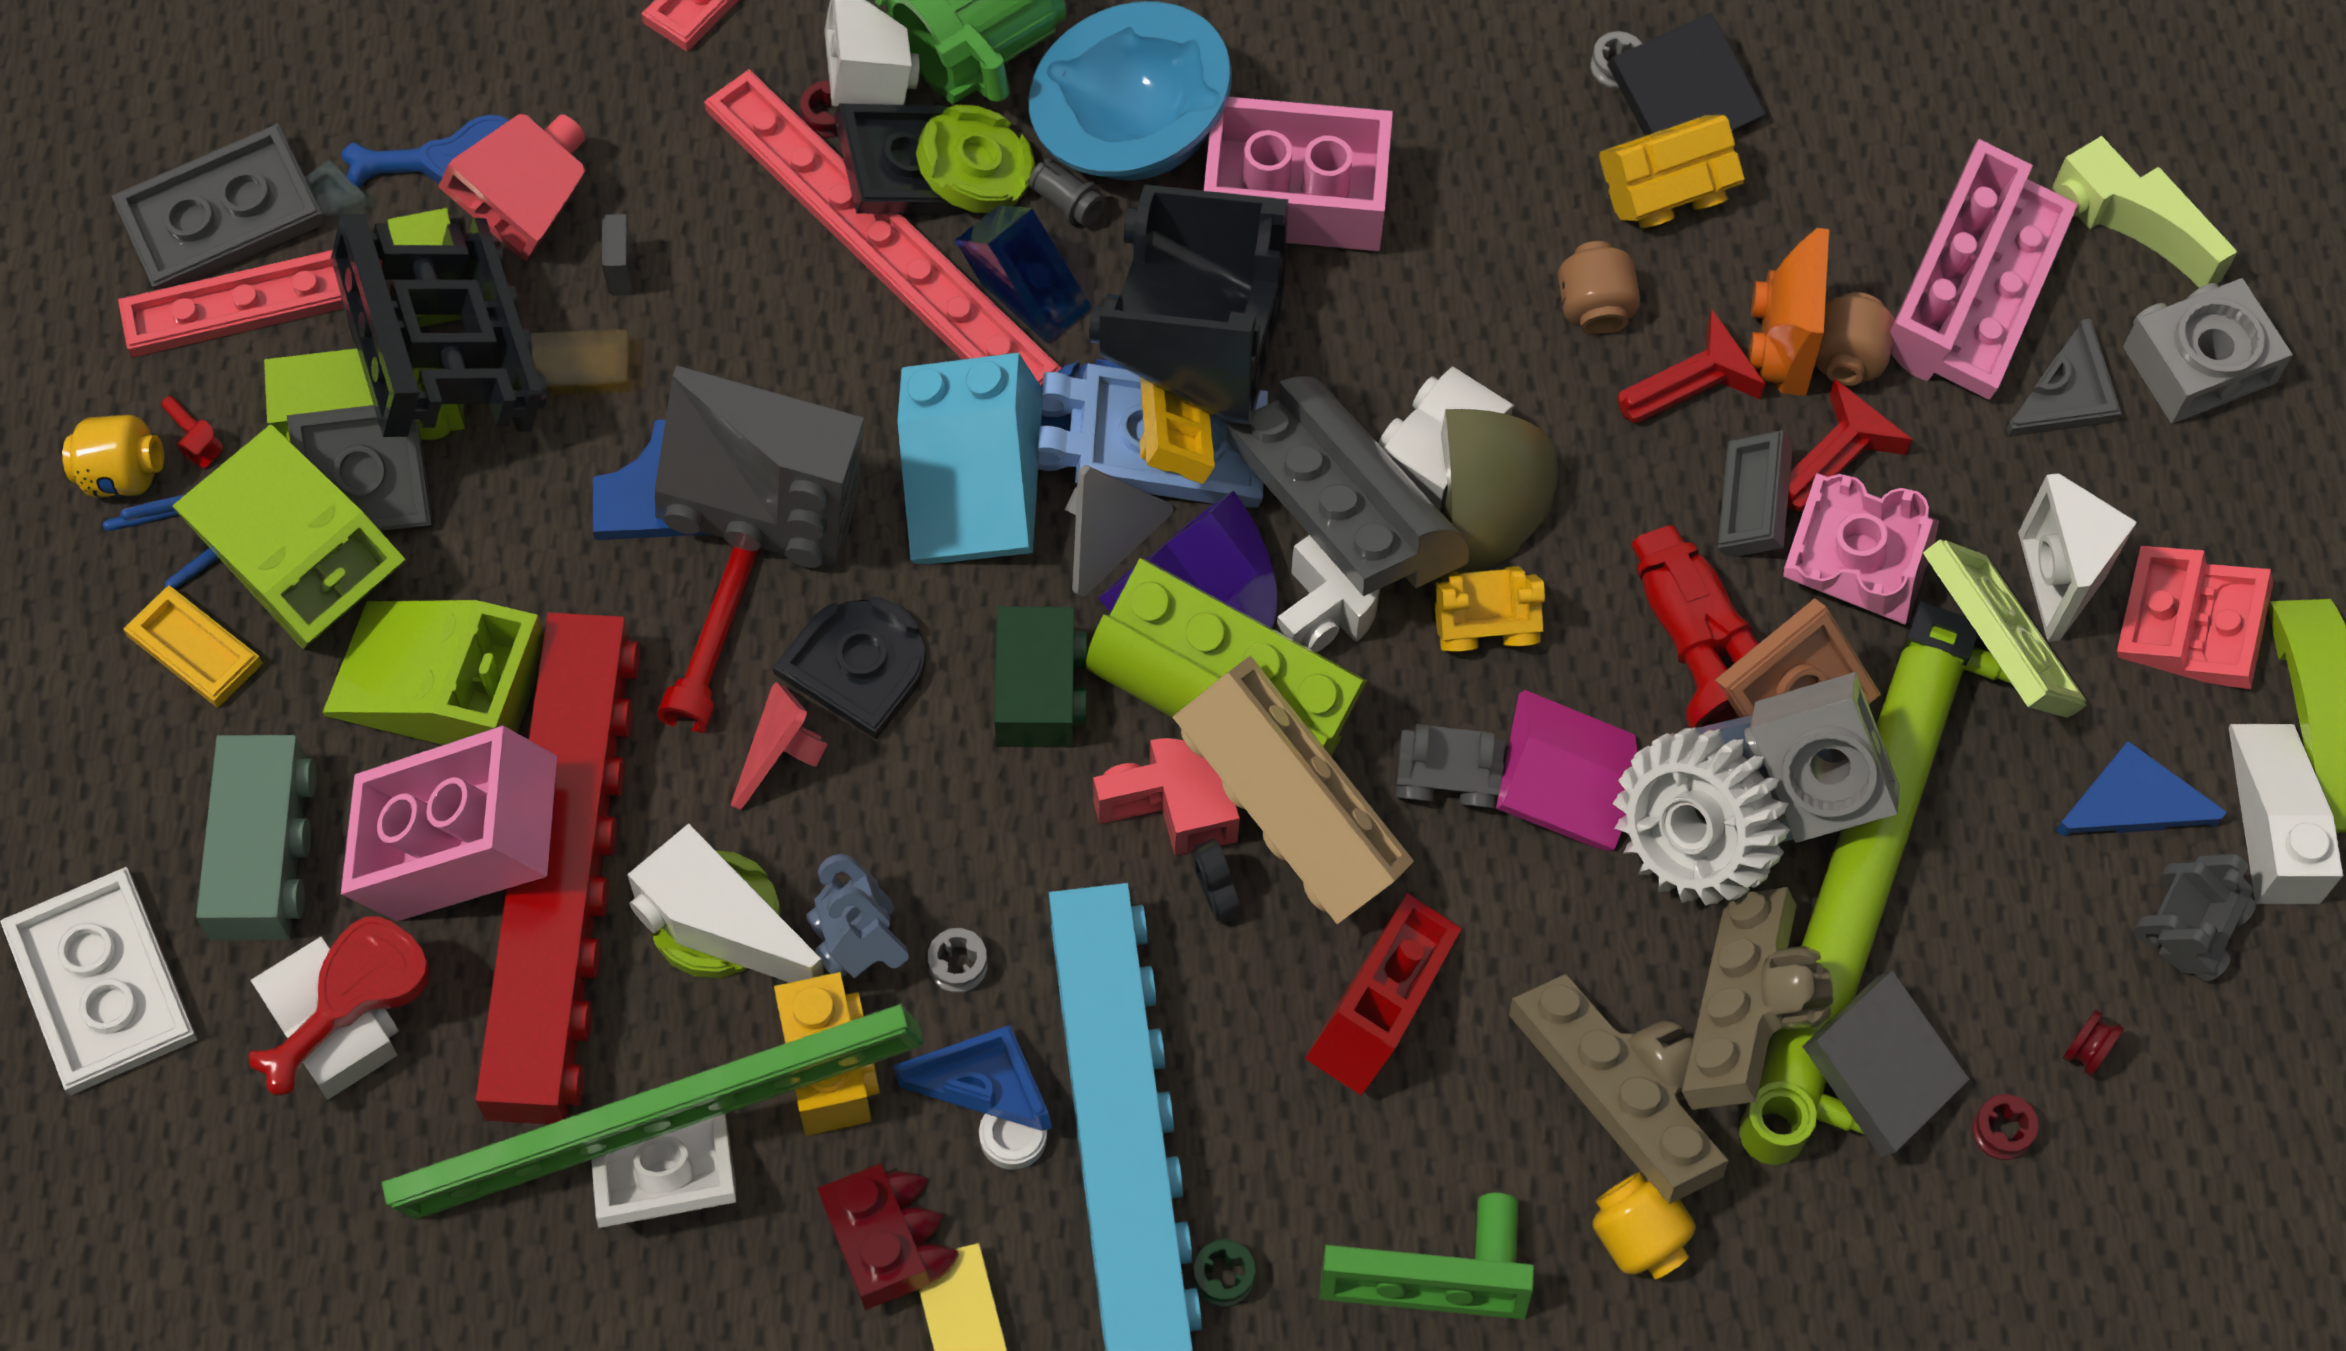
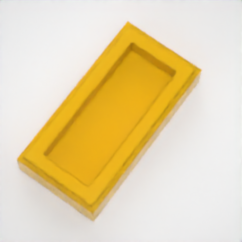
M170 585L123 628L128 638L217 708L263 664L259 655Z

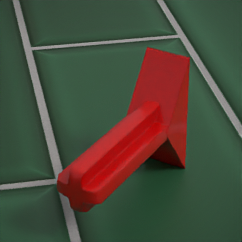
M1711 308L1706 329V350L1621 391L1617 396V402L1623 417L1626 420L1629 419L1632 423L1638 424L1719 383L1761 400L1766 383Z
M1835 379L1829 396L1838 425L1790 471L1787 510L1792 509L1796 512L1804 510L1816 473L1826 477L1840 474L1864 449L1907 455L1913 439Z

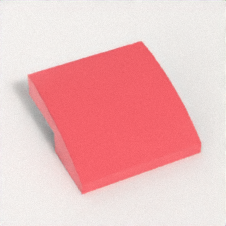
M2141 546L2117 648L2118 658L2205 683L2251 689L2273 586L2271 569L2207 564L2204 550Z

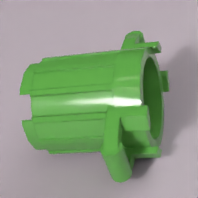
M875 0L879 7L886 4L887 15L907 28L910 53H918L919 74L936 93L942 97H947L946 100L952 104L975 91H978L991 101L1006 99L1009 95V86L1004 64L1055 34V26L1066 19V4L1064 0Z

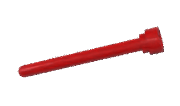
M733 546L685 677L676 680L674 686H670L665 690L657 711L658 718L665 725L675 727L677 717L682 716L696 720L692 731L698 733L706 731L714 709V703L711 700L712 691L708 686L759 549L748 551Z

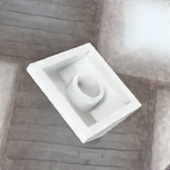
M726 1114L592 1159L595 1211L598 1228L736 1202V1179Z

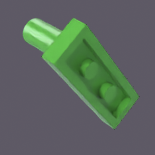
M1488 1193L1479 1197L1477 1203L1475 1259L1325 1245L1319 1300L1525 1319L1533 1291V1265L1516 1263L1518 1200L1504 1193Z

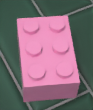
M1229 97L1219 120L1210 131L1204 191L1289 199L1287 243L1380 251L1393 111Z
M503 725L355 774L341 895L395 921H400L547 877L557 755Z

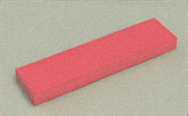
M332 250L118 299L127 350L131 358L344 309L340 289L330 259Z

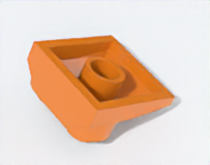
M1816 228L1791 251L1776 271H1768L1766 282L1755 281L1751 317L1762 318L1761 333L1752 332L1748 360L1755 369H1759V375L1764 382L1774 383L1783 394L1806 396L1824 334L1829 229Z

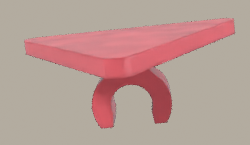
M775 682L770 690L731 802V806L738 810H742L783 751L802 762L817 767L828 745L821 740L822 737L819 734L802 727L807 711L786 686Z

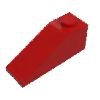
M1406 893L1306 1055L1305 1060L1359 1095H1362L1396 1049L1462 928Z

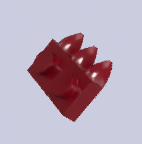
M881 1163L817 1188L864 1310L931 1285L941 1279L952 1268L959 1256L958 1250L947 1246L935 1244L920 1245L934 1234L943 1220L942 1213L934 1210L905 1208L922 1193L928 1183L927 1178L916 1173L904 1171L885 1173Z

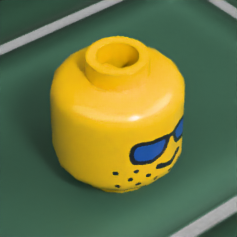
M132 415L86 418L75 427L73 434L66 437L63 445V465L68 479L72 483L77 484L87 496L96 498L141 495L149 489L155 473L160 472L164 465V449L160 438L157 435H151L149 427L141 418Z

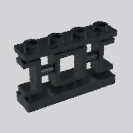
M341 214L330 259L382 436L408 437L413 419H420L423 428H435L441 404H489L496 426H509L510 420L513 418L517 432H531L537 410L543 409L546 404V378L542 371H536L532 359L531 333L528 327H522L517 313V291L513 283H507L503 271V249L498 240H493L486 218H473L469 233H462L459 224H447L442 245H394L387 223H375L374 231L371 232L365 214ZM464 270L466 271L468 280H462ZM385 280H392L390 292ZM416 315H461L467 333H421ZM492 358H494L497 369H469L490 368ZM412 368H442V369H420L419 375H418V379H417V382H416V379H415V376H414V373H413V369H412Z

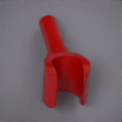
M167 396L163 399L161 405L186 434L177 443L178 450L184 457L202 469H206L223 451L222 443L214 437V430L207 421H197L195 418H192L173 396Z

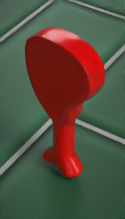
M380 916L363 917L352 923L338 937L324 959L318 978L316 1011L282 1045L270 1050L250 1051V1067L266 1075L268 1091L274 1096L291 1094L295 1090L296 1072L300 1065L335 1029L351 1025L368 1011L398 1008L413 1002L420 996L428 985L430 966L425 952L409 933L394 922Z

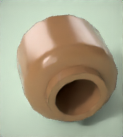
M1591 241L1578 246L1575 254L1565 259L1558 269L1564 317L1571 324L1581 327V331L1585 334L1618 332L1627 326L1628 320L1640 308V295L1634 260L1625 251L1611 247L1608 242Z
M1853 292L1831 300L1825 304L1824 334L1815 365L1830 380L1834 382L1836 379L1844 386H1853L1876 379L1884 373L1889 364L1893 348L1892 335L1889 332L1895 318L1879 299L1866 293Z

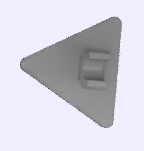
M1088 465L1081 467L1078 472L1077 487H1075L1065 510L1076 515L1073 592L1081 597H1085L1172 515V504Z

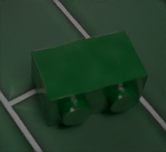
M997 606L994 717L996 747L1073 748V727H1086V688H1074V669H1086L1087 631H1074V607Z

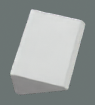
M2059 473L2046 475L2018 532L2048 642L2060 641L2107 577L2137 523Z

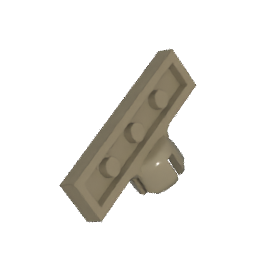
M1787 887L1747 892L1736 900L1731 899L1728 901L1725 899L1682 1088V1093L1692 1110L1756 1102L1767 1046L1772 1034L1781 1028L1798 1030L1817 1027L1830 1018V1005L1833 1004V987L1829 970L1825 969L1819 962H1816L1821 959L1820 952L1806 946L1788 948L1797 905Z
M1567 974L1512 998L1509 1012L1512 1020L1668 1204L1724 1177L1728 1159L1678 1103V1101L1685 1098L1682 1088L1694 1038H1685L1670 1046L1665 1042L1685 1034V1028L1682 1025L1672 1021H1660L1634 1034H1622L1607 1022Z

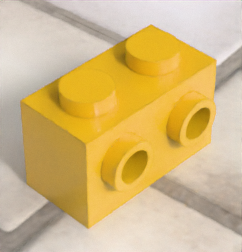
M840 972L774 986L785 1044L864 1017L859 993L855 992L845 995ZM874 1063L795 1090L805 1136L872 1122L867 1096L880 1094Z

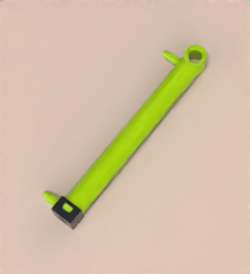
M1920 601L1908 627L1896 662L1897 667L1877 722L1878 731L1900 785L1898 813L1840 831L1802 946L1820 952L1821 959L1816 962H1819L1830 972L1833 987V1004L1830 1005V1018L1817 1027L1798 1030L1781 1028L1772 1034L1767 1046L1756 1102L1748 1103L1740 1121L1739 1135L1743 1147L1751 1157L1765 1164H1784L1797 1157L1816 1126V1120L1846 1131L1853 1130L1864 1134L1841 1100L1824 1094L1827 1081L1802 1046L1856 997L1963 671L1967 670L1992 680L2000 679L2011 683L1991 652L1974 646L1978 633L1967 617ZM1762 1115H1780L1790 1124L1793 1133L1781 1135L1772 1132L1764 1124Z

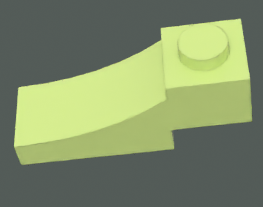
M2103 136L2065 157L2052 188L2057 194L2078 204L2073 216H2078L2089 229L2100 224L2141 242L2174 264L2199 288L2210 283L2218 284L2223 280L2237 253L2236 249L2159 167L2140 178Z

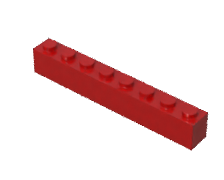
M547 613L529 740L557 755L547 877L510 887L506 890L476 1094V1103L485 1121L550 1125L567 1119L569 1105H580L582 1099L584 1070L583 1065L575 1064L577 1042L588 1041L591 1033L592 1003L591 1001H583L586 978L596 979L600 967V940L592 938L594 916L605 917L608 907L609 882L607 877H600L603 855L613 856L616 847V817L608 816L611 796H621L624 787V758L616 757L619 737H629L632 727V700L624 698L626 680L637 679L640 668L639 641H631L625 617Z

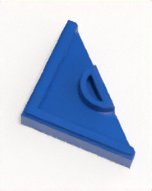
M2127 741L2063 819L2056 831L2062 836H2069L2071 833L2115 830V833L2166 830L2167 827L2192 825L2216 827L2227 812Z
M1010 1025L893 1065L899 1086L906 1090L1040 1131L1052 1128L1047 1108Z

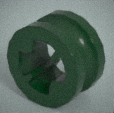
M1228 1239L1215 1240L1205 1245L1196 1257L1193 1272L1194 1287L1197 1289L1200 1297L1209 1304L1218 1307L1234 1306L1244 1301L1252 1291L1256 1272L1254 1259L1249 1250L1239 1242ZM1225 1258L1229 1267L1240 1265L1244 1275L1236 1274V1286L1224 1289L1220 1280L1208 1281L1204 1271L1212 1273L1213 1260Z

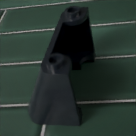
M1144 185L1137 208L1128 207L1126 211L1124 243L1133 244V260L1121 295L1107 294L1103 306H1093L1089 327L1090 343H1099L1102 357L1224 422L1251 425L1275 339L1284 295L1289 199Z

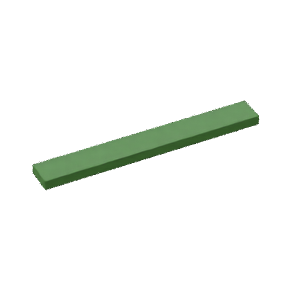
M902 1004L389 1179L382 1182L386 1205L413 1219L423 1218L905 1053L924 1044L919 1021Z

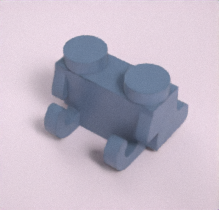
M836 854L826 858L818 870L819 880L825 887L814 898L816 907L806 914L810 926L824 941L815 948V952L821 958L823 966L830 974L840 972L842 978L848 973L855 978L876 961H883L890 968L901 966L908 960L909 954L906 946L888 929L890 926V914L894 911L892 900L879 888L877 880L850 855ZM845 872L850 878L843 883L835 874Z

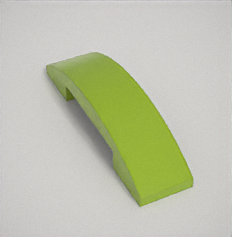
M2331 599L2269 601L2268 610L2278 659L2287 660L2305 751L2333 814L2336 833L2346 832V625Z

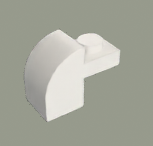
M1308 535L1294 545L1291 573L1308 590L1309 594L1277 617L1276 631L1314 652H1319L1336 637L1339 632L1338 626L1340 625L1356 643L1364 636L1374 621L1380 589L1362 596L1320 546Z

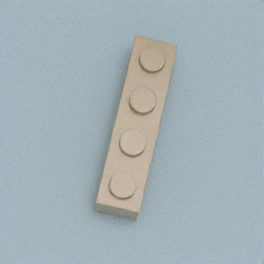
M1251 656L1227 672L1172 717L1180 726L1186 745L1196 755L1207 760L1222 779V786L1228 798L1239 808L1246 809L1262 829L1264 841L1271 852L1281 860L1289 863L1304 882V889L1310 901L1321 911L1328 912L1336 924L1340 923L1396 881L1414 862Z

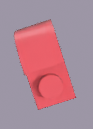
M1171 738L1150 740V765L1140 767L1136 763H1124L1108 769L1101 776L1093 777V802L1099 824L1162 810L1175 856L1191 853L1193 846L1214 838L1220 846L1238 842L1240 818L1236 805L1226 795L1222 786V779L1205 758L1192 752L1184 740Z

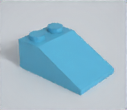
M1020 353L902 367L897 423L910 559L913 564H937L1033 553L1039 463L1037 444L1039 427L1041 426L1043 398L1041 397L1042 387Z

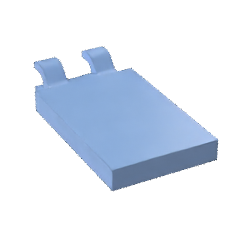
M1094 364L1087 365L1083 379L1070 377L1058 372H1044L1041 395L1043 398L1042 415L1061 417L1071 413L1070 431L1055 426L1039 427L1037 444L1039 470L1055 471L1075 466V483H1077L1080 468L1088 465L1152 495L1214 504L1234 490L1245 507H1259L1263 499V482L1227 442V422L1210 414L1215 468L1205 483L1200 484L1186 479L1178 473L1165 472L1148 466L1146 460L1140 458L1139 441L1144 432L1141 384L1138 375L1126 369ZM1260 390L1255 410L1267 405L1268 391Z

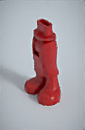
M1668 525L1638 536L1632 541L1631 547L1640 561L1636 571L1643 582L1647 602L1673 641L1678 661L1681 664H1687L1696 685V692L1690 700L1685 714L1689 728H1698L1739 718L1715 679L1727 670L1721 659L1729 654L1733 664H1735L1759 644L1752 635L1753 627L1734 608L1715 569L1701 554H1698L1699 549L1695 543L1684 542L1676 526Z

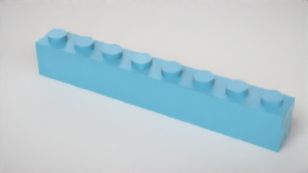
M1128 883L1049 892L1050 922L1105 1351H1192L1190 1331L1201 1330V1314L1197 1289H1184L1181 1264L1192 1263V1251L1187 1221L1175 1223L1171 1198L1183 1197V1188L1178 1156H1165L1162 1133L1174 1132L1170 1094L1169 1092L1157 1093L1154 1076L1155 1069L1165 1068L1160 1028L1148 1030L1145 1007L1156 1006V993L1152 966L1139 967L1137 945L1148 943L1143 905L1131 906Z

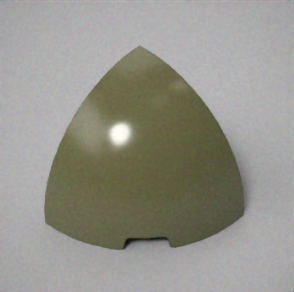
M1445 409L1441 439L1448 491L1443 515L1466 539L1469 548L1468 564L1454 571L1458 573L1482 571L1507 560L1517 553L1522 543L1534 533L1539 525H1543L1552 507L1557 487L1558 464L1556 448L1553 441L1544 431L1521 418L1486 410Z

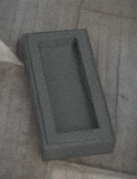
M1784 430L1728 441L1717 546L1726 556L1737 557L1784 548L1793 440Z

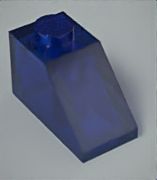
M998 205L954 240L980 283L1046 343L1052 341L1092 308L1033 208Z

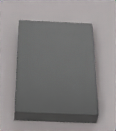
M278 123L112 195L113 201L154 290L190 283L326 224Z

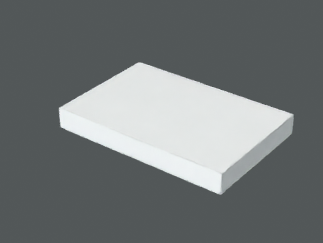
M127 867L0 920L64 1090L69 1096L198 1040L133 877Z

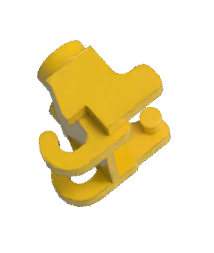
M1519 566L1505 567V569L1465 573L1453 571L1443 575L1442 582L1435 583L1436 602H1434L1441 650H1473L1478 648V637L1498 635L1503 636V644L1507 646H1527L1541 642L1540 632H1543L1542 602H1545V589L1543 580L1536 574L1525 575V571Z

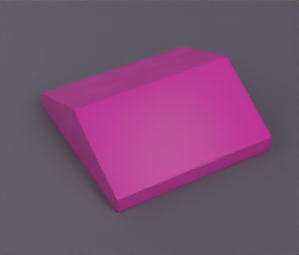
M1527 690L1522 691L1518 695L1496 809L1594 848L1613 851L1622 832L1614 828L1618 820L1625 816L1626 813L1612 803L1617 798V795L1625 790L1618 779L1622 777L1625 770L1632 766L1631 760L1634 759V755L1637 753L1635 734Z

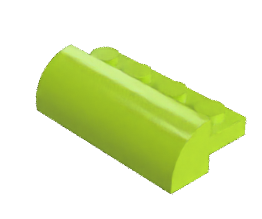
M1139 558L1110 615L1103 614L1092 638L1086 658L1087 671L1172 718L1227 672L1251 656L1330 756L1333 755L1342 737L1339 736V733L1367 680L1142 558Z

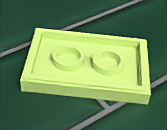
M1941 539L1922 552L2027 707L2068 718L2087 706L2085 697L1986 555Z

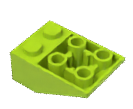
M272 424L172 505L175 511L302 649H305L359 603L406 560L363 511Z
M478 600L367 601L324 707L323 714L326 717L440 745L458 741L503 725L518 733L538 680L544 632L537 614Z

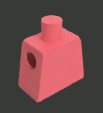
M518 114L456 156L448 164L438 187L473 218H486L491 234L515 255L527 261L543 240L586 171L583 164L572 155L586 140L585 133L576 121L563 114L558 115L545 130L529 116Z

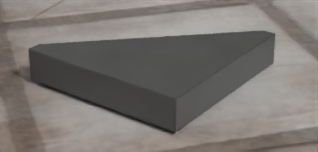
M2091 318L2080 321L2075 332L2046 369L2019 411L2010 420L2006 429L2009 437L2118 422L2122 413Z

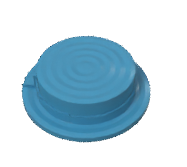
M1143 1L1117 5L1102 10L1070 28L1044 55L1037 67L1030 87L1029 112L1031 122L1046 150L1058 161L1072 169L1090 175L1105 176L1118 180H1141L1161 175L1189 159L1201 147L1211 129L1219 120L1231 90L1232 67L1229 54L1216 29L1202 16L1184 7L1170 3Z

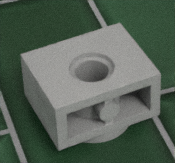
M2243 278L2220 287L2216 283L2207 284L2194 291L2186 300L2170 306L2158 303L2148 307L2134 319V326L2123 346L2171 424L2276 384L2293 356Z
M1856 672L1755 702L1751 726L1745 728L1744 731L1746 745L1751 758L1753 756H1764L1762 765L1765 764L1770 778H1780L1777 787L1771 791L1773 799L1789 803L1785 813L1778 817L1777 820L1781 823L1788 822L1796 843L1898 813L1900 785ZM1833 748L1843 752L1847 759L1831 763L1821 759L1817 752Z

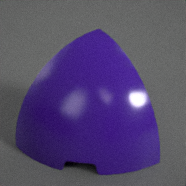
M1234 490L1183 526L1169 541L1145 558L1272 628L1277 611V589L1271 560L1252 517ZM1136 565L1099 597V600L1110 612H1112Z

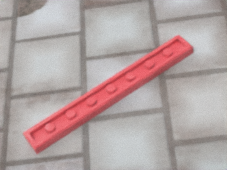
M750 69L704 101L705 111L962 360L1020 353L1041 387L1044 372H1058L1062 369L901 214H856L844 159Z

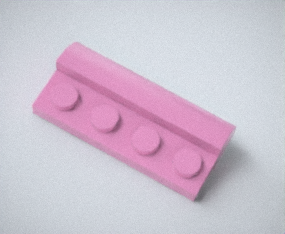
M1978 139L1971 151L1889 333L1892 335L1893 340L1891 352L1893 357L1911 375L1929 381L1932 375L1936 373L1990 400L2001 383L2078 204L2027 179L2033 165Z

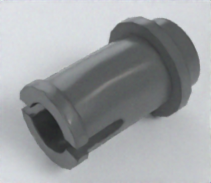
M1046 158L1044 164L1040 162L1029 178V189L1062 210L1065 220L1071 225L1080 223L1082 226L1088 227L1100 217L1105 208L1106 199L1101 195V189L1094 182H1082L1058 165V162L1053 158Z

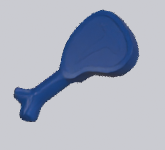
M497 115L479 116L466 123L451 137L441 140H430L416 149L373 151L358 142H352L341 152L343 162L350 167L347 181L354 189H359L366 181L378 175L422 172L439 184L448 164L456 156L509 120Z

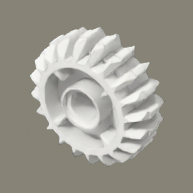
M1696 727L1685 728L1677 734L1666 733L1652 741L1651 746L1638 751L1634 755V759L1631 760L1632 766L1625 770L1622 777L1618 779L1625 790L1617 795L1612 804L1626 813V815L1618 820L1614 829L1630 835L1631 842L1627 844L1623 854L1638 853L1644 862L1638 875H1650L1654 872L1659 876L1658 893L1669 892L1677 887L1681 903L1693 902L1700 897L1705 906L1717 904L1724 898L1728 901L1731 899L1736 900L1749 891V887L1755 888L1765 881L1771 872L1769 868L1777 864L1784 852L1778 844L1786 839L1790 829L1778 821L1777 818L1785 813L1789 803L1773 799L1771 791L1777 787L1780 778H1763L1758 769L1761 768L1764 756H1753L1747 760L1743 756L1744 739H1733L1724 745L1720 729L1708 730L1701 735ZM1695 808L1702 813L1706 820V824H1704L1699 819Z

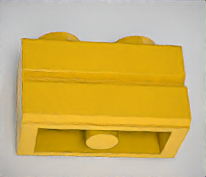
M1705 115L1600 151L1599 159L1604 177L1610 188L1608 191L1613 208L1619 219L1638 220L1640 228H1647L1674 219L1672 208L1692 202L1693 209L1696 210L1714 206L1728 200L1726 189L1741 185L1744 181L1739 157L1734 151L1735 142L1728 118L1725 115Z

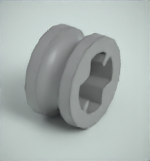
M1615 31L1601 36L1594 46L1591 61L1593 76L1607 87L1619 89L1607 66L1608 56L1611 53H1615V55L1621 54L1642 44V42L1627 32Z
M950 928L939 933L932 940L928 949L929 973L934 983L941 989L952 993H965L976 988L983 981L987 972V952L982 939L973 931L964 928ZM954 947L965 948L967 950V958L975 962L972 968L964 964V973L962 974L950 973L948 962L940 959L944 953L952 957V948Z

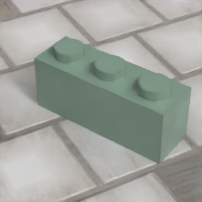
M217 735L196 919L210 941L290 940L292 919H301L303 916L305 890L302 879H296L298 858H307L310 852V823L307 818H302L304 798H312L315 795L317 771L314 759H307L296 735Z

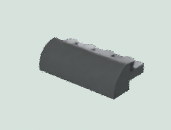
M1306 376L1280 381L1279 400L1255 410L1251 425L1227 422V442L1362 596L1404 577L1415 588H1418L1468 564L1469 548L1466 539L1321 381Z

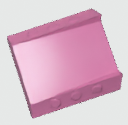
M1816 473L1784 567L1783 577L1907 625L1910 622L1928 564V560L1922 552L1935 543L1939 520L1928 516L1929 505L1926 498L1917 491L1898 488L1889 491L1880 498L1867 493L1864 484L1858 478L1842 474L1826 477Z

